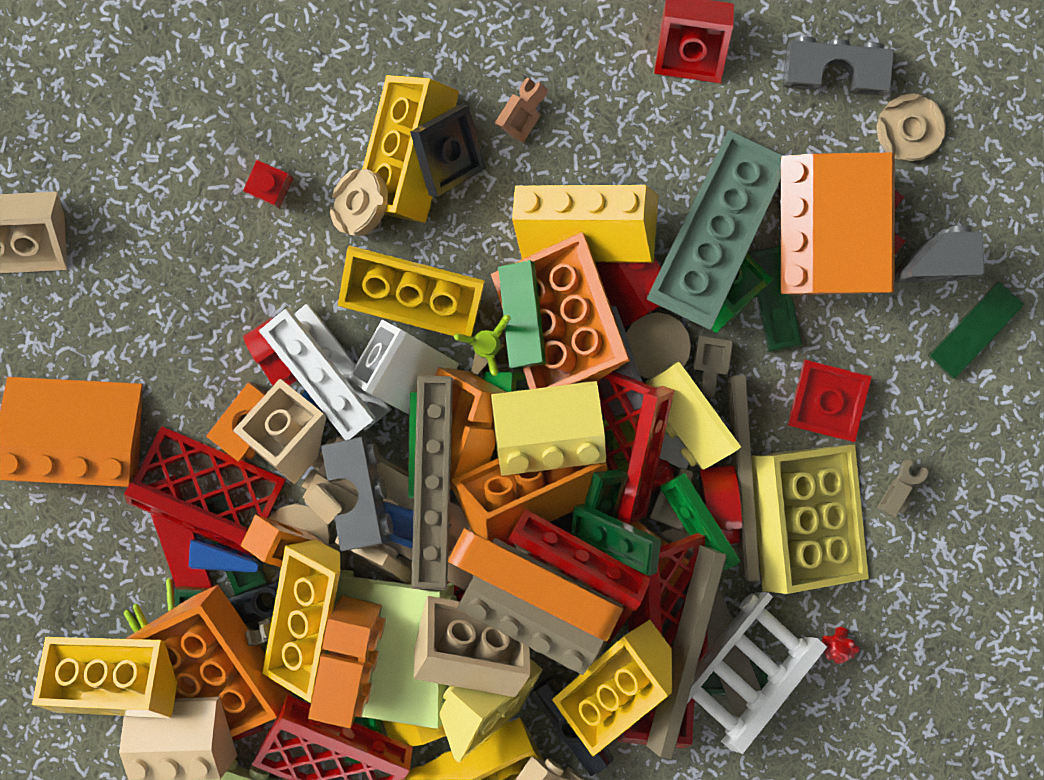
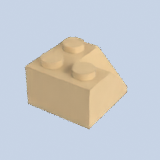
M279 379L233 431L261 457L295 484L318 458L327 416Z

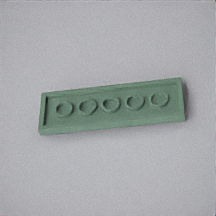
M728 130L651 288L647 300L707 329L712 328L781 180L782 155Z

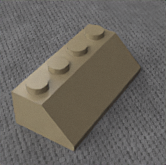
M494 538V543L622 607L621 604ZM474 575L457 609L465 612L472 618L482 621L499 630L504 635L514 638L531 647L536 652L548 656L581 675L586 672L604 642Z

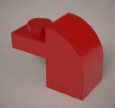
M272 317L243 335V339L256 364L260 365L273 386L279 379L291 386L298 381L259 331L274 318Z
M734 466L700 469V496L728 542L730 544L739 543L742 514Z

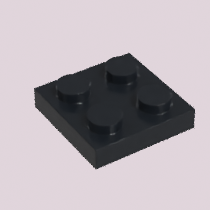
M459 104L410 131L429 196L438 197L486 169L469 105Z

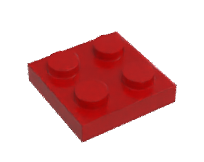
M803 360L787 426L855 442L872 376Z

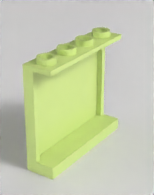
M340 570L334 608L340 597L346 596L381 604L380 617L386 618L382 638L378 640L376 650L379 651L374 672L372 671L369 681L372 683V690L368 704L365 703L362 717L438 729L443 725L439 714L446 701L443 695L450 685L414 679V647L427 596L457 601L454 595V584L448 583L447 590L411 589V584L354 577V571ZM325 650V654L329 655L330 651Z

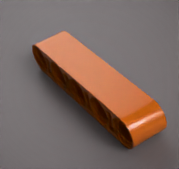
M465 528L448 559V562L606 642L623 611V608Z

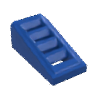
M195 538L190 541L189 567L192 569L258 572L263 568V561L253 556L204 539Z

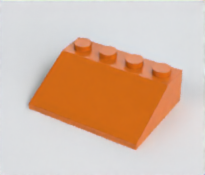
M823 153L781 156V294L894 293L895 153Z
M581 232L518 261L531 260L535 262L547 364L523 368L530 389L598 381L630 361L585 233ZM499 271L491 274L502 306Z
M7 377L0 409V480L128 487L129 483L133 482L139 469L143 384Z
M219 585L189 598L126 638L164 641L177 681L175 699L220 697L232 737L277 718L287 695L293 696L290 690L262 674L265 653L259 645H248L245 632L249 631V629Z

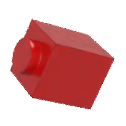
M256 160L243 191L256 199L280 209L293 181V177L282 170Z

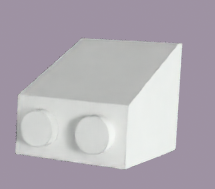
M381 320L348 379L367 393L410 415V392H417V377L435 376L438 367L457 369L459 363L401 329Z

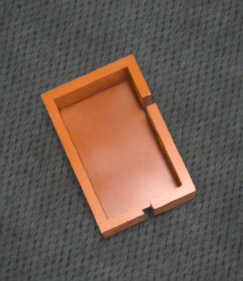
M438 367L435 376L453 377L451 480L490 462L496 444L491 394L506 392L469 371Z
M346 596L340 597L328 618L322 649L330 652L329 655L322 653L320 657L308 719L351 728L355 717H362L365 703L368 704L372 690V683L369 681L372 671H375L379 651L376 650L378 640L382 638L386 618L380 617L381 604Z

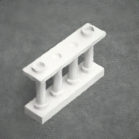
M308 303L295 314L290 308L284 309L259 330L345 440L352 439L363 429L366 431L392 410L386 402L367 393L348 379L356 363Z
M768 592L751 593L741 602L739 606L741 611L697 664L688 702L693 698L726 728V735L721 742L731 751L741 754L745 752L827 648L818 638L804 637L798 639L768 612L765 606L773 598ZM755 619L789 649L788 653L790 655L783 664L777 665L744 635V632ZM734 645L768 675L767 679L769 681L762 691L756 692L722 661ZM713 671L747 701L746 706L748 708L740 718H734L701 687Z

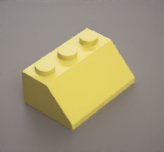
M679 361L670 363L644 382L655 388L665 386L675 390L665 432L671 439L677 436L684 445L680 452L691 467L697 464L704 470L741 448Z
M597 381L491 394L501 476L606 462L605 434Z
M530 659V676L516 697L450 686L443 695L446 701L439 714L455 760L461 762L520 712L543 670L533 660Z

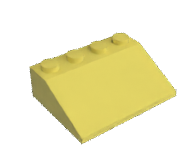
M855 444L751 456L762 591L790 594L869 579Z

